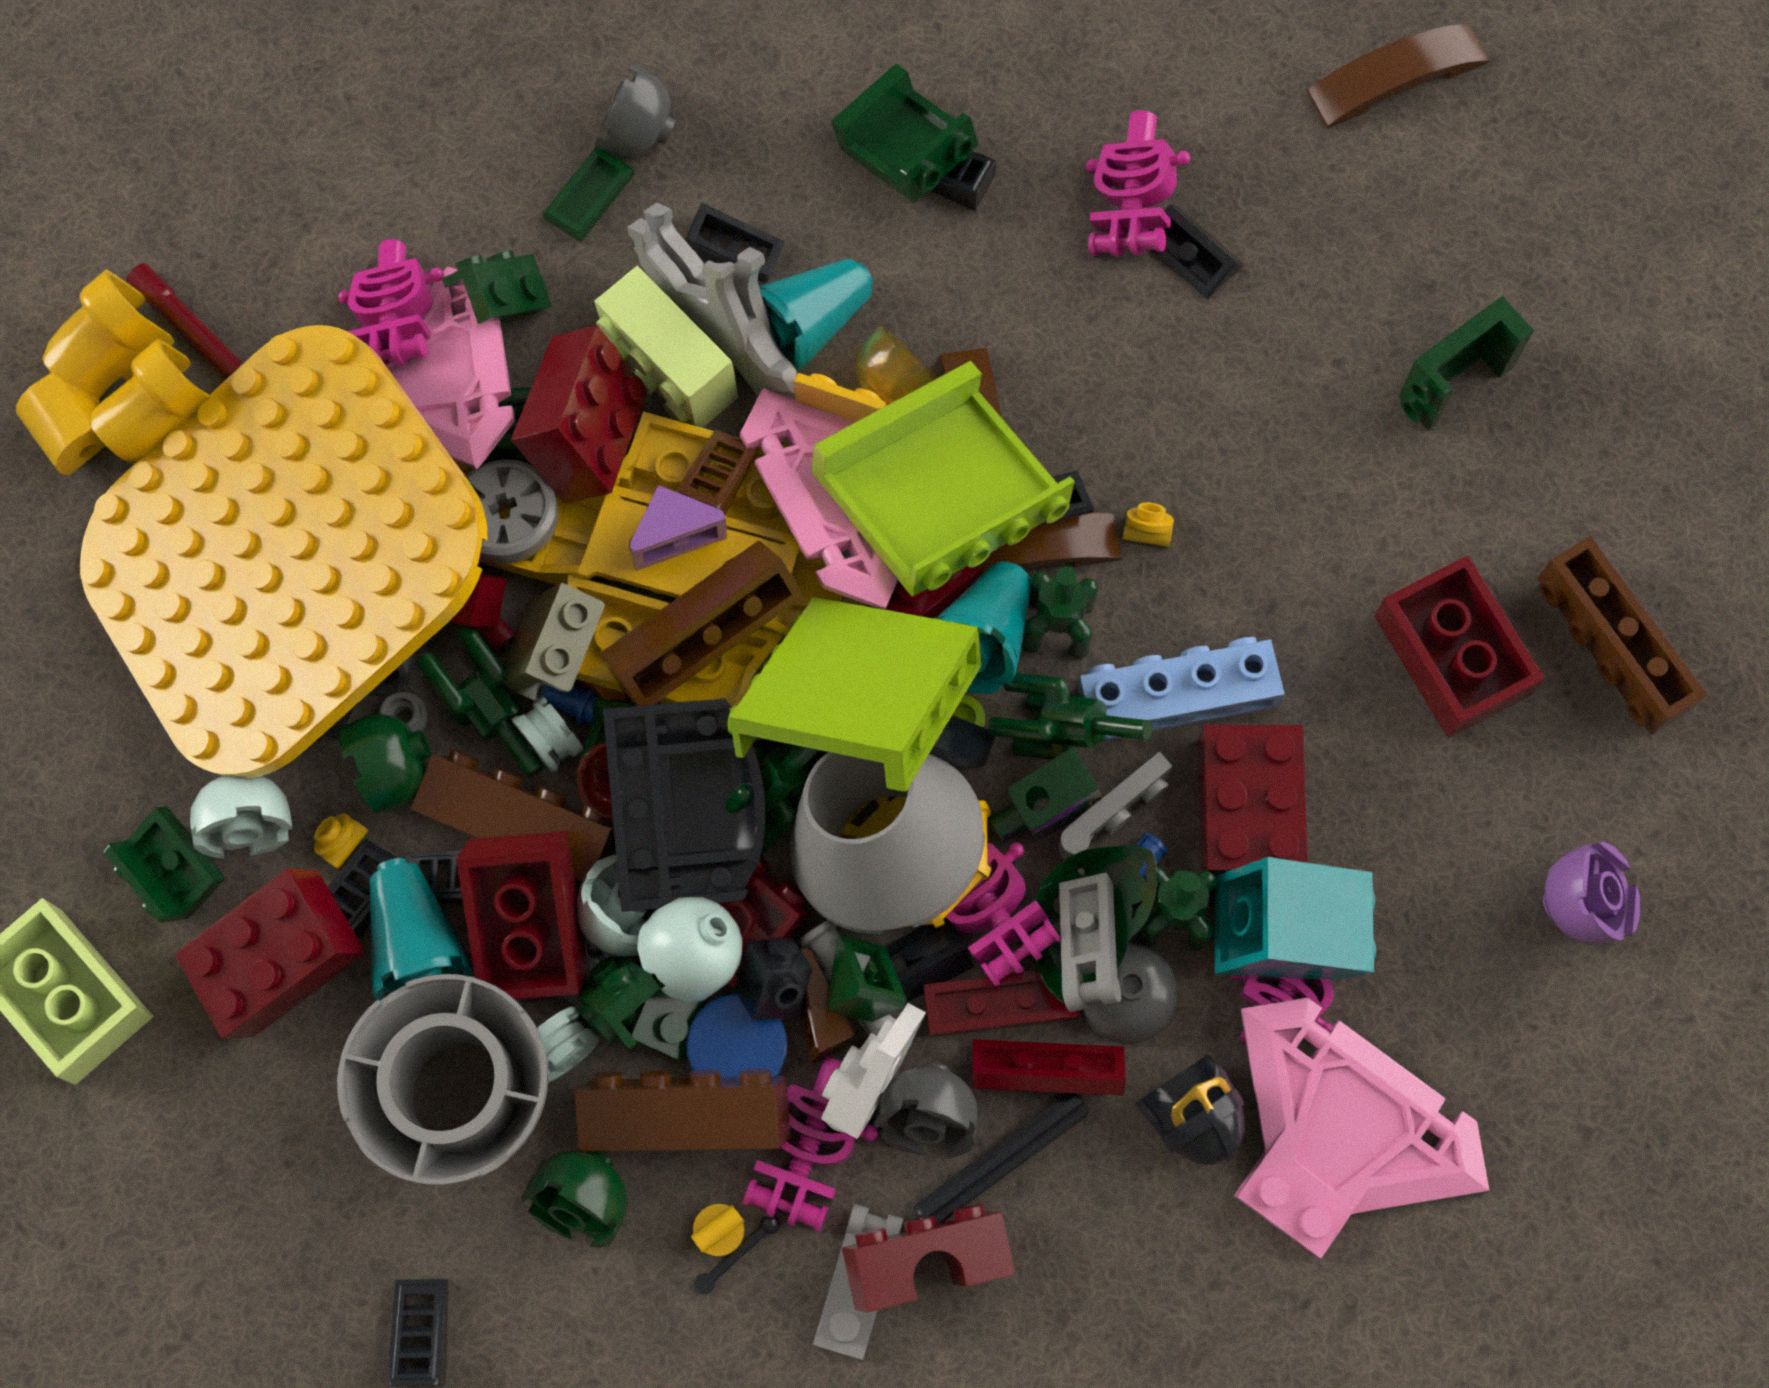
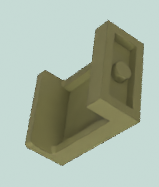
M562 582L531 599L504 661L503 667L507 672V678L502 686L511 695L531 704L540 698L544 684L561 692L570 691L604 610V602Z

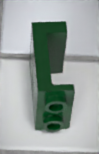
M894 64L831 120L840 149L913 204L926 192L934 189L950 170L959 162L966 160L978 146L972 119L965 113L954 119L913 90L908 71L898 64Z
M1502 295L1414 361L1398 396L1401 399L1400 404L1404 413L1413 422H1421L1429 431L1437 424L1453 393L1452 387L1448 384L1450 380L1480 358L1484 360L1499 378L1514 368L1534 329Z

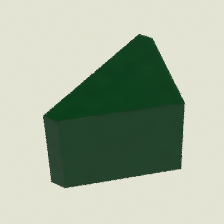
M840 934L835 946L826 1011L872 1023L903 1008L907 999L885 946Z

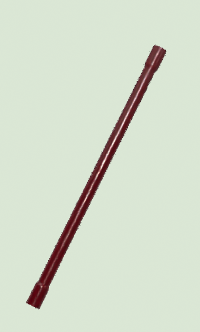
M139 264L130 271L126 279L127 283L140 291L145 297V302L152 309L160 312L225 379L231 376L243 364L176 297L173 289L148 264ZM499 617L498 626L474 627L485 643L498 656H501L506 651L503 647L506 642L512 644L516 632L501 617Z

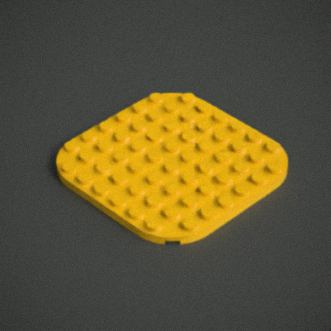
M327 325L305 326L277 335L254 353L209 395L211 398L205 400L199 406L196 414L177 430L170 432L160 445L141 457L105 494L99 497L82 542L80 577L91 607L177 749L196 766L223 777L243 776L248 779L270 774L292 762L458 613L473 592L482 568L477 565L482 541H488V530L484 508L476 491L376 352L348 331Z

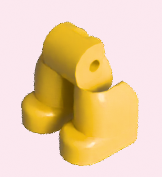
M107 269L82 289L79 296L82 307L66 320L49 340L42 359L51 373L30 386L21 395L16 404V414L60 474L69 476L105 446L119 458L134 465L146 453L160 445L170 432L177 430L196 414L199 406L205 400L211 398L209 394L199 389L182 374L190 367L191 362L184 354L172 347L174 339L171 335L137 311L145 302V297L142 293ZM119 378L127 380L115 392L99 403L100 397Z

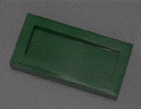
M595 147L543 212L544 219L577 241L582 242L635 175L633 168L608 152Z

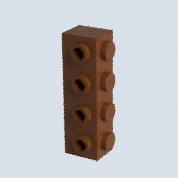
M1591 536L1550 560L1537 578L1540 582V591L1544 599L1552 607H1558L1567 619L1572 637L1580 646L1587 647L1594 656L1601 677L1608 685L1615 686L1626 700V709L1635 723L1639 726H1645L1648 732L1653 735L1691 711L1708 695Z
M758 540L598 655L622 691L636 706L654 705L799 601L804 595L784 561Z
M454 749L451 750L449 756L432 754L411 806V810L477 838L568 831L575 879L581 882L597 861L613 855L615 850L614 825L609 823L612 815L608 812L589 805H584L582 811L565 804L567 796L543 786L539 787L538 792L521 786L523 781L521 776L500 768H495L494 773L491 774L477 768L479 759Z
M763 1068L743 1070L739 1072L740 1077H721L720 1071L713 1069L693 1071L690 1073V1078H671V1072L664 1070L641 1073L640 1079H622L621 1072L615 1071L592 1074L591 1080L575 1090L578 1151L779 1149L790 1137L787 1077L771 1076L770 1070Z

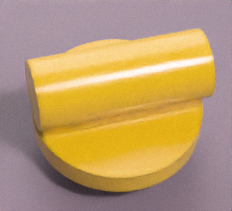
M1140 503L1138 508L1130 509L1127 512L1122 540L1170 547L1174 519L1166 513L1165 507L1159 504Z
M345 813L336 817L330 816L322 821L315 831L314 839L316 842L314 851L330 865L340 870L369 830Z
M710 1205L697 1215L691 1238L702 1253L705 1252L717 1257L729 1255L740 1246L744 1238V1220L733 1205Z

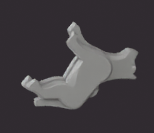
M655 203L644 210L645 220L640 218L627 228L629 236L635 244L633 249L637 253L639 262L649 278L725 353L757 397L762 388L779 394H784L785 392L794 394V380L797 371L777 347L770 333L769 315L758 285V273L760 267L765 264L764 254L749 247L738 254V261L735 264L732 262L715 263L710 260L704 264L697 253L674 228L671 220L673 214L670 208Z

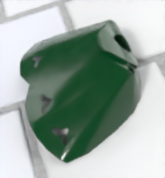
M1133 844L1091 848L1068 857L1055 867L1038 885V892L1033 902L1037 901L1047 915L1049 922L1061 937L1060 914L1053 909V901L1059 894V883L1107 873L1113 882L1117 969L1124 960L1129 939L1145 925L1155 903L1158 888L1157 866L1152 850ZM1144 862H1146L1147 864L1145 869L1147 882H1145L1143 876L1139 873V870L1143 867ZM1084 869L1085 872L1084 874H1079L1078 870ZM1142 901V904L1136 910L1135 918L1132 919V905ZM1044 921L1027 932L1028 935L1045 925ZM1056 941L1040 952L1043 956L1041 959L1036 961L1033 956L1032 959L1047 989L1061 1003H1065L1062 991L1061 942L1058 943ZM1096 972L1083 975V983L1096 981Z

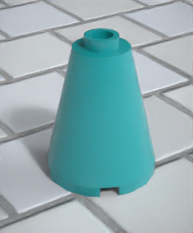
M847 258L759 286L769 315L770 333L777 347L791 362L797 372L804 369L871 298L873 279L869 270L862 263H856L852 259Z
M1009 562L993 563L936 618L938 620L978 627L981 668L967 689L968 692L980 694L998 692L1001 685L1010 684L1017 672L1031 596V579L1017 564Z
M404 858L391 859L377 866L378 871L369 879L371 987L374 998L381 1001L384 998V994H391L405 986L406 982L421 977L440 974L459 975L460 973L463 976H471L473 973L471 960L419 866L407 863Z

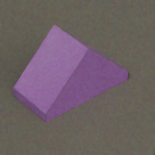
M658 485L630 542L632 561L636 571L726 539V518L723 511Z

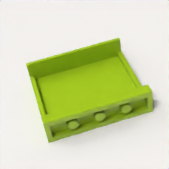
M972 361L814 444L811 473L912 597L927 588L935 590L941 587L950 579L952 574L966 566L973 568L980 565L989 557L992 551L1006 543L1014 545L1020 542L1031 529L1045 521L1047 523L1057 521L1070 507L1069 502L1075 481L1071 476L1059 483L1053 479L981 395L979 388L982 373Z
M813 597L802 614L795 617L791 630L781 644H777L774 647L771 658L761 673L754 676L750 688L739 704L734 705L730 711L728 731L733 736L736 757L743 758L758 737L884 763L887 788L906 792L981 668L978 627Z

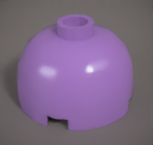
M1599 842L1577 847L1564 853L1549 869L1544 888L1543 905L1548 916L1552 918L1556 926L1567 937L1587 945H1595L1625 939L1623 936L1635 932L1640 917V895L1637 884L1631 886L1627 884L1623 871L1631 868L1625 857L1616 847L1606 842Z

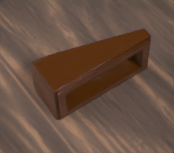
M714 430L676 492L718 508L726 516L759 452V446L746 448L741 439ZM722 447L742 456L740 459L719 452L718 449ZM713 460H716L734 468L732 471H728L711 463ZM708 473L726 481L722 484L704 476ZM698 487H705L707 489L717 492L718 494L715 497L713 495L698 490Z
M805 948L801 951L812 965L813 970L800 1016L809 1057L812 1064L846 1048L854 1037V1031L846 1016L826 1011L830 986L811 950Z

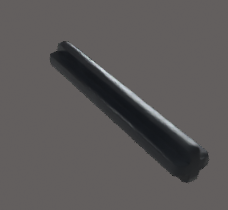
M1067 1093L915 1204L913 1209L918 1218L935 1216L936 1224L946 1221L954 1215L953 1210L965 1207L1087 1117L1089 1112L1082 1099L1076 1093Z

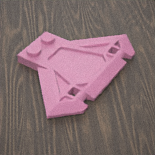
M447 266L443 271L444 277L456 272L457 269ZM441 280L440 282H434L430 287L433 304L429 312L422 317L431 331L430 339L426 340L428 357L420 358L418 356L407 359V364L402 366H396L391 358L388 359L387 368L452 459L478 469L515 422L513 407L511 405L499 407L498 403L511 396L501 322L496 320L478 324L465 286L459 285L445 288Z
M762 388L740 432V438L746 448L758 446L762 448L765 456L756 459L755 466L806 559L822 558L827 566L816 571V577L823 589L874 608L886 610L898 579L811 473L814 444L855 422ZM787 441L789 447L783 448L781 442ZM848 550L851 557L845 559L841 552Z
M1310 998L1241 1008L1264 1152L1236 1191L1234 1197L1316 1257L1322 1258L1351 1214L1489 1191L1478 1124L1468 1114L1461 1111L1453 1122L1441 1115L1438 1111L1446 1098L1340 1020L1328 1032L1315 1022L1322 1007ZM1303 1038L1317 1048L1311 1058L1296 1048ZM1426 1130L1440 1138L1434 1148L1421 1139Z

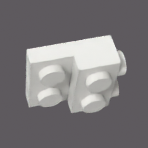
M908 1003L897 1019L888 1016L878 1035L876 1036L871 1033L861 1049L853 1045L851 1046L839 1070L835 1069L822 1093V1097L828 1099L829 1102L821 1120L825 1121L832 1129L847 1133L858 1139L876 1111L881 1096L889 1082L896 1076L926 1012Z

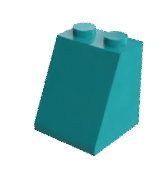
M1266 857L1215 876L1216 975L1347 980L1374 972L1376 944L1373 940L1375 894L1373 891L1372 872Z

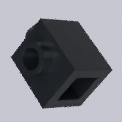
M774 937L770 940L748 941L734 991L753 1020L799 1017L813 967L793 938Z

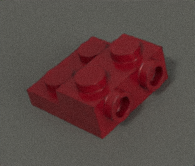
M762 855L760 856L759 864H756V868L745 886L749 890L744 900L718 903L735 920L742 937L741 961L735 974L729 981L733 987H735L748 941L770 940L774 937L790 939L811 913L803 905L806 898L796 885L788 880H783L779 884L766 872L770 864Z

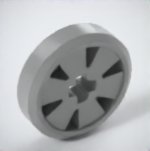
M511 459L495 460L480 465L478 469H473L465 476L480 498L487 521L488 541H482L480 559L492 563H514L531 557L548 543L558 523V503L554 490L532 465ZM509 503L511 517L500 519L498 514L499 506Z

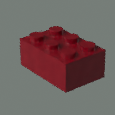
M598 325L551 337L511 441L564 504L610 494L615 485L648 389Z
M1468 555L1385 597L1374 615L1448 739L1528 698L1545 680V677Z
M1204 725L1198 738L1202 872L1209 871L1216 876L1266 857L1308 863L1303 725Z
M568 831L469 839L456 861L475 978L498 987L513 999L579 994L589 971L584 937L576 915L577 889Z
M287 868L174 955L221 1039L253 1037L366 954L320 872L311 869Z

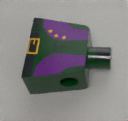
M1072 747L1011 785L1006 791L1013 804L989 817V820L1003 843L1028 829L1035 839L1039 841L1077 820L1103 797L1075 748ZM1041 798L1049 799L1044 809L1033 811V805L1037 800Z

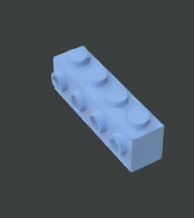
M1255 637L1240 638L1230 642L1228 648L1212 651L1209 650L1208 646L1189 648L1181 652V657L1162 660L1161 655L1145 656L1135 660L1133 666L1115 669L1113 664L1094 666L1086 671V675H1080L1077 688L1079 697L1103 701L1107 707L1106 715L1150 720L1152 731L1277 708L1285 695L1271 639L1257 642ZM1106 735V737H1105L1104 740H1109V739H1114V738H1119V737Z

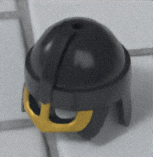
M1205 1055L1136 1102L1139 1110L1162 1137L1160 1139L1171 1153L1176 1152L1187 1160L1203 1165L1218 1164L1225 1159L1229 1162L1240 1154L1238 1149L1243 1143L1246 1132L1245 1112L1243 1109L1245 1102L1237 1088H1234L1226 1071L1221 1066L1216 1065L1211 1056Z

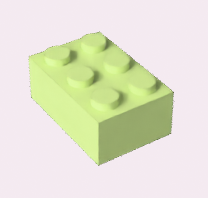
M638 266L633 268L594 301L599 316L596 324L617 347L621 356L635 369V374L642 379L645 387L648 389L647 393L651 395L656 391L666 401L663 407L673 420L703 428L738 399L732 361Z
M41 898L0 934V1011L56 1077L77 1085L154 1017L67 915L47 900Z

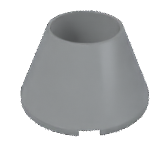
M828 752L815 764L808 775L797 808L795 823L792 825L789 855L795 881L805 898L818 913L845 929L859 933L884 934V930L897 929L912 925L915 928L939 916L957 901L971 883L979 867L985 843L979 801L964 776L948 762L932 754L927 756L908 790L903 792L887 788L884 763ZM887 796L907 798L898 817L884 830L860 839L841 838L843 828L849 818L864 804Z
M440 974L417 978L406 982L405 986L392 992L381 1001L377 1000L373 1003L352 1029L341 1054L338 1068L337 1091L340 1111L359 1148L370 1160L385 1171L401 1179L418 1184L441 1186L459 1184L474 1180L497 1169L508 1161L527 1141L535 1129L545 1104L548 1089V1061L544 1044L534 1022L527 1012L506 992L490 983L470 976ZM471 1044L487 1049L493 1062L495 1076L493 1090L484 1109L473 1120L456 1129L447 1131L425 1129L416 1115L413 1103L415 1082L425 1063L436 1053L455 1045Z

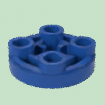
M737 994L726 995L708 1003L692 1021L687 1035V1056L693 1071L713 1069L719 1070L721 1077H740L739 1072L743 1070L763 1068L769 1069L771 1076H778L786 1062L788 1039L781 1019L753 1020Z

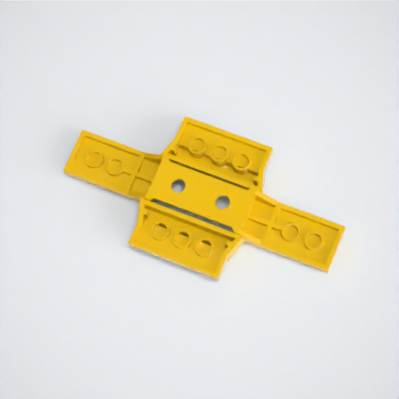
M644 411L630 450L623 459L612 493L564 504L555 493L559 510L558 523L551 539L540 551L527 559L514 563H492L480 558L478 562L555 585L562 582L603 601L605 604L604 610L576 679L623 692L598 654L670 603L590 581L591 578L598 575L611 581H619L650 590L657 594L678 598L755 542L761 541L784 561L804 597L762 626L763 629L755 631L658 701L663 704L725 698L733 708L734 705L740 703L749 690L754 676L761 673L763 663L771 657L774 647L777 644H781L791 630L795 617L802 614L813 597L866 606V604L822 588L816 577V571L827 566L822 558L806 559L755 466V460L765 456L762 448H759V452L725 516L726 539L636 571L632 561L630 542L658 485L676 492L686 473L714 432ZM722 447L718 449L719 452L740 459L742 456ZM713 460L711 463L728 471H732L734 468L716 460ZM454 461L465 476L474 469ZM708 473L704 476L722 484L726 481ZM698 487V490L713 495L715 497L718 494L717 492L707 489L705 487ZM509 503L499 506L498 514L500 519L511 517Z

